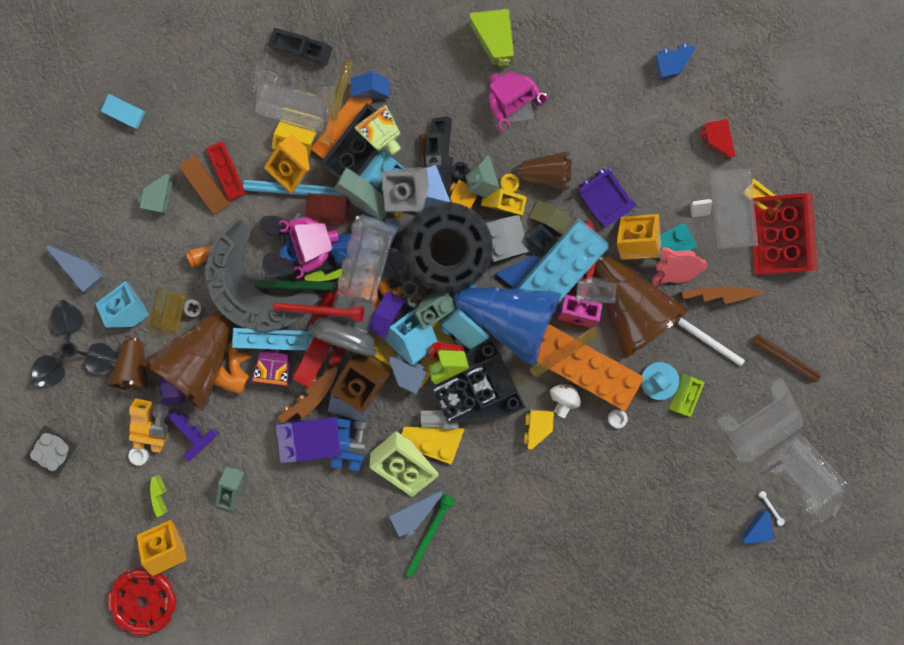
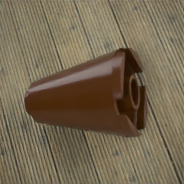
M565 151L525 160L518 167V175L522 176L524 181L561 190H569L570 185H567V181H571V159H567V156L570 155V152Z
M128 337V340H124L109 378L108 385L110 387L124 390L130 388L134 391L147 390L146 369L141 366V363L145 360L144 344L140 342L139 338Z

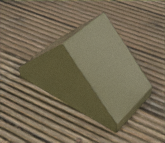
M537 201L529 217L562 235L572 219L558 208L541 201Z

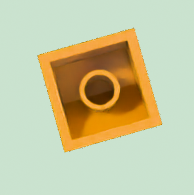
M290 135L278 144L264 166V169L291 194L294 193L309 170L307 149L293 135Z
M659 214L621 217L617 238L621 260L660 256Z
M171 519L137 535L141 564L152 576L187 560L184 544Z

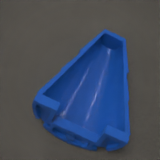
M468 287L456 293L454 302H456V307L481 329L484 328L524 362L535 366L542 348L540 347L551 316L556 310L561 293L540 290L499 289L498 287Z

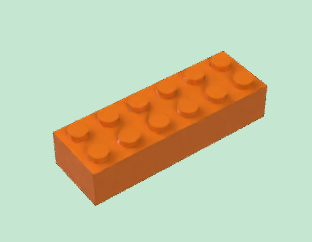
M548 324L540 346L542 348L537 362L626 411L644 377Z

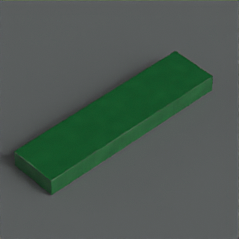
M255 280V287L333 290L334 282Z

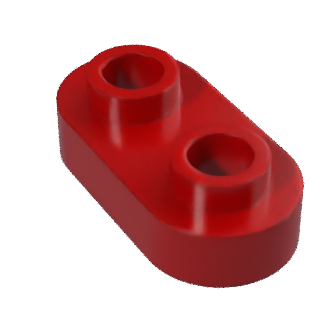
M435 342L428 348V352L432 360L439 361L438 351H464V348L460 345Z

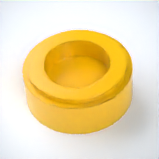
M514 174L504 175L500 181L501 189L515 192L519 187L518 177Z

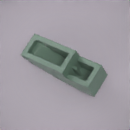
M346 168L341 174L334 190L350 198L349 202L383 221L387 213L385 211L384 196L363 178Z

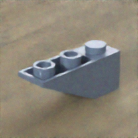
M54 246L46 247L50 258L55 262L58 261L62 266L60 268L67 277L70 276L74 281L72 284L78 291L89 292L105 278L94 263Z

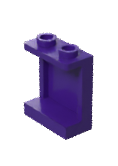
M602 168L595 173V179L591 182L589 179L585 180L579 185L581 189L577 191L603 229L637 206L612 174L611 168L608 170Z

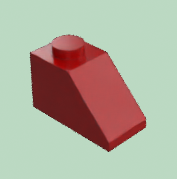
M728 119L703 124L702 129H700L701 139L705 140V144L727 159L734 158L735 151Z

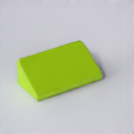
M682 374L669 409L691 418L705 382Z

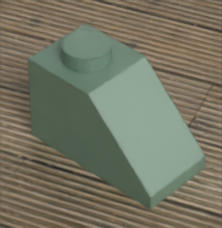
M488 155L474 165L466 175L470 192L486 198L499 188L491 158Z
M165 174L145 187L143 193H140L138 198L140 208L166 214L174 176Z
M225 468L218 483L216 507L231 512L234 511L242 487L244 472L235 468Z

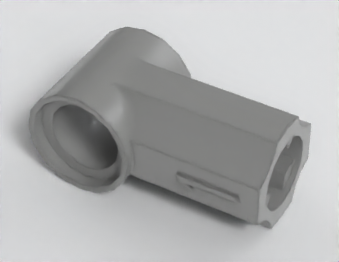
M441 410L421 411V427L459 428V422L447 423Z

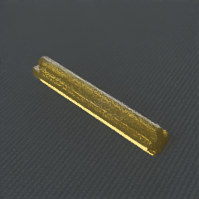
M595 328L589 329L530 369L534 377L541 375L599 336Z

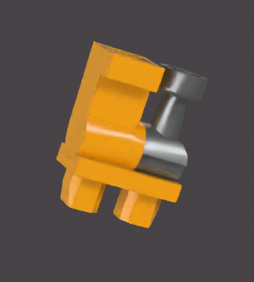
M135 398L129 409V415H131L129 440L133 441L134 448L142 449L146 443L151 444L152 452L160 453L169 434V427L164 423V417L168 415V406L156 404L153 406L152 411V401ZM143 405L146 408H138V406ZM151 413L156 417L155 421H151Z

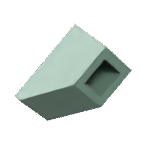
M434 291L423 298L415 314L425 329L457 308L449 293Z

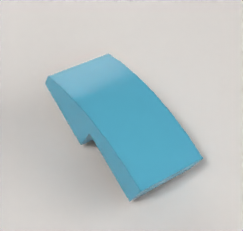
M108 94L101 110L103 113L138 129L145 114L144 110L111 94Z

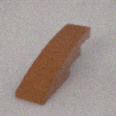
M726 286L697 288L679 292L680 299L699 295L701 302L720 298L721 304L763 295L760 290Z

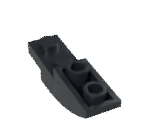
M448 116L432 118L431 133L425 137L426 168L436 165L447 195H450L453 157L449 156L452 118Z

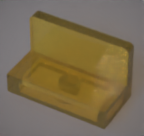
M158 288L150 325L161 329L178 331L186 294Z

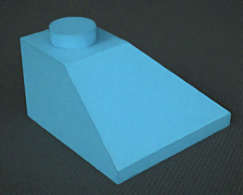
M127 281L95 303L106 327H134L149 316L145 305Z

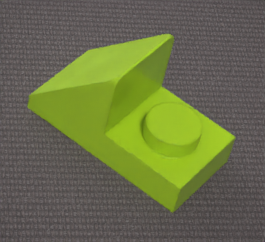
M438 351L440 360L428 366L434 384H438L469 369L464 351Z

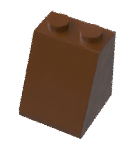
M358 353L348 362L331 393L364 414L389 382L394 373L393 369L375 356L369 357Z

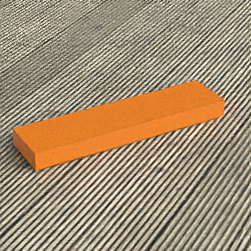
M350 97L311 150L324 159L365 104L368 103L370 105L373 100L371 98Z

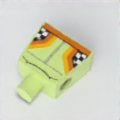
M386 105L355 127L379 152L386 147L393 156L401 150V147L395 141L401 134Z

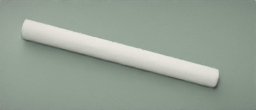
M683 318L678 320L677 324L739 366L744 363V359Z

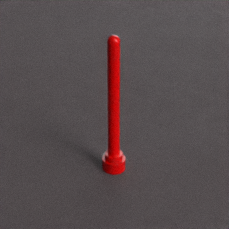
M277 302L273 304L274 310L349 317L354 322H363L365 315L363 306L343 309Z

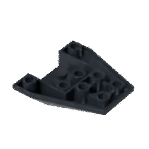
M493 338L478 344L466 354L469 369L435 384L431 388L447 423L505 417L526 408Z

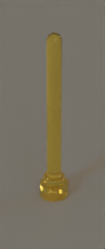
M352 59L346 60L326 130L320 135L318 140L319 145L327 148H332L335 141L332 134L352 70Z

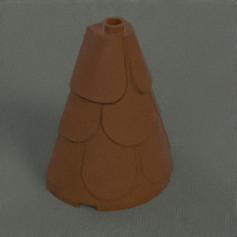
M602 255L596 260L594 274L602 300H605L621 349L627 357H630L636 353V350H641L677 322V318L682 317L688 311L683 303L661 291L657 286L638 276L635 271L607 256L604 258Z
M218 310L194 324L190 330L171 340L166 346L146 357L141 366L155 377L158 375L185 395L189 402L203 411L208 404L224 356L228 353L233 336V328L236 327V323L229 320Z

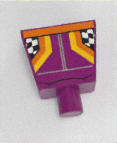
M270 349L269 352H260L252 382L290 386L289 355L281 354V350Z

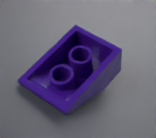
M337 417L276 424L281 463L341 456Z

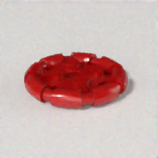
M144 567L133 568L131 572L126 571L122 573L112 584L114 587L112 591H109L108 610H111L112 620L121 630L132 632L131 635L149 636L152 632L163 630L172 620L171 616L175 612L177 604L176 593H173L171 588L173 585L162 573L152 576ZM136 578L138 580V583L133 585L131 579ZM149 578L155 580L154 584L148 582ZM121 589L126 591L124 596L119 594ZM164 590L166 596L161 598L159 591ZM143 596L147 599L146 606H141L138 603L139 597ZM123 605L124 612L120 613L118 607ZM161 607L165 609L164 614L159 612ZM131 618L137 620L136 625L130 623ZM152 618L154 623L149 625L148 621Z

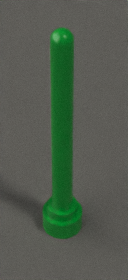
M443 493L440 497V507L406 571L408 578H411L415 573L447 509L449 510L450 507H453L456 501L455 498L446 493Z

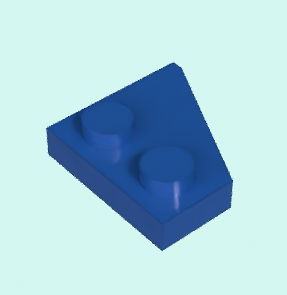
M533 255L499 271L497 275L516 289L539 263L540 259Z

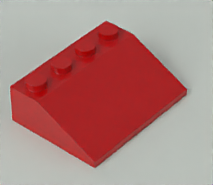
M813 193L756 197L752 201L750 200L755 275L818 270ZM776 200H781V205L775 209L774 207L778 204ZM759 201L765 207H767V209H761L759 206L755 205L754 202ZM773 210L774 214L770 216L767 212Z

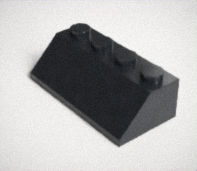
M368 103L365 104L320 163L325 170L337 179L340 178L346 168L361 176L379 152L355 128L377 111Z

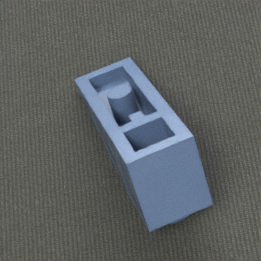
M442 489L390 513L389 517L399 537L404 535L406 538L415 533L414 530L418 528L443 495Z

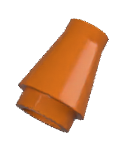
M212 245L192 249L186 253L192 268L195 266L199 267L208 260Z

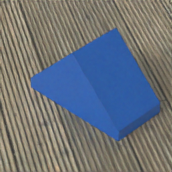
M373 71L351 78V98L389 99V79Z
M762 508L740 539L746 544L772 541L773 533L770 513Z

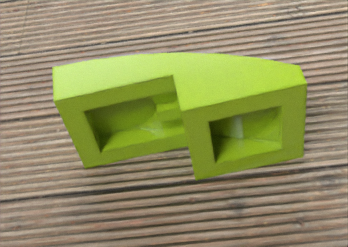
M344 268L328 275L325 274L324 270H318L304 276L307 281L324 282L347 276Z
M159 474L151 478L150 484L151 501L156 517L168 512L161 497V494L167 492Z

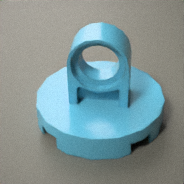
M654 362L642 371L641 375L644 379L641 387L650 398L665 400L673 396L677 391L679 376L676 369L670 364Z

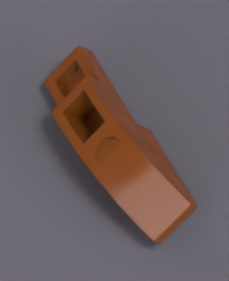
M331 365L322 371L324 374L318 379L315 376L310 388H305L309 395L303 394L296 399V405L293 407L288 405L280 411L281 415L278 419L281 423H284L297 413L301 418H304L312 412L329 393L340 368L338 366L333 368Z

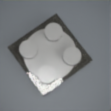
M44 425L24 458L58 478L78 444L49 426Z

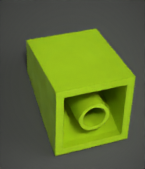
M509 9L470 13V26L493 65L507 67L509 63H513L514 53Z

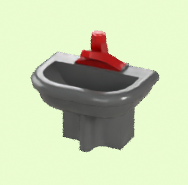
M337 293L332 308L350 309L351 307L354 308V306H363L365 310L363 322H354L349 317L329 315L328 317L318 318L313 325L308 326L311 335L330 343L333 350L332 356L329 359L330 364L337 365L342 355L349 350L369 357L375 356L374 339L367 333V328L376 309L375 306Z

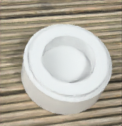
M614 409L608 415V422L614 428H622L627 423V415L621 409Z
M145 447L142 449L132 448L128 457L132 464L139 466L148 461L149 452Z

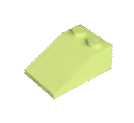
M397 431L370 452V468L412 497L439 476V473L413 443Z

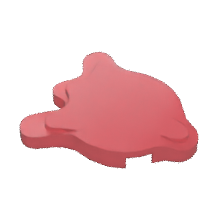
M665 247L660 251L662 259L656 263L657 271L661 272L652 277V282L655 286L667 282H687L705 271L708 265L706 260L701 259L699 256L697 257L695 252L673 251Z

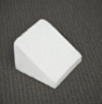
M711 199L690 203L692 217L710 215L712 208Z

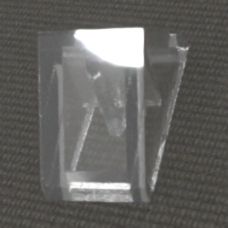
M598 278L580 280L577 284L576 301L615 303L617 283Z

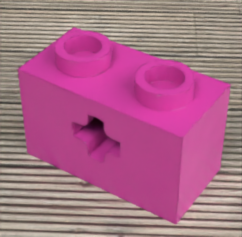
M565 295L560 301L557 320L594 329L600 321L602 303Z

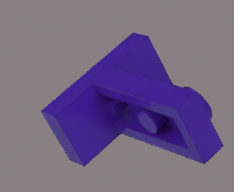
M175 411L169 416L174 424L194 444L184 455L188 461L198 455L220 434L216 428H213L202 437V431L196 425L192 426L188 422L189 417L182 411Z

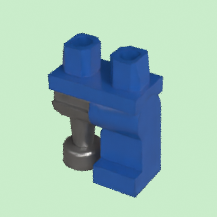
M337 417L341 456L331 457V467L342 468L344 458L350 459V470L359 471L362 461L365 460L364 430H368L369 422L354 420L353 427L357 430L355 438L351 439L349 435L352 419Z

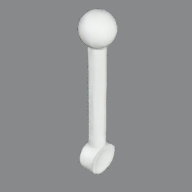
M761 491L759 497L765 501L777 519L776 523L780 526L784 525V519L779 517L767 499L766 492Z

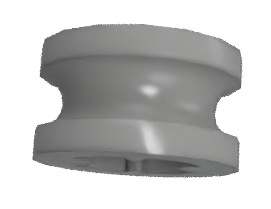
M187 300L183 305V311L187 316H198L201 312V304L196 300ZM190 303L197 305L195 313L188 312L187 308H190L188 306Z

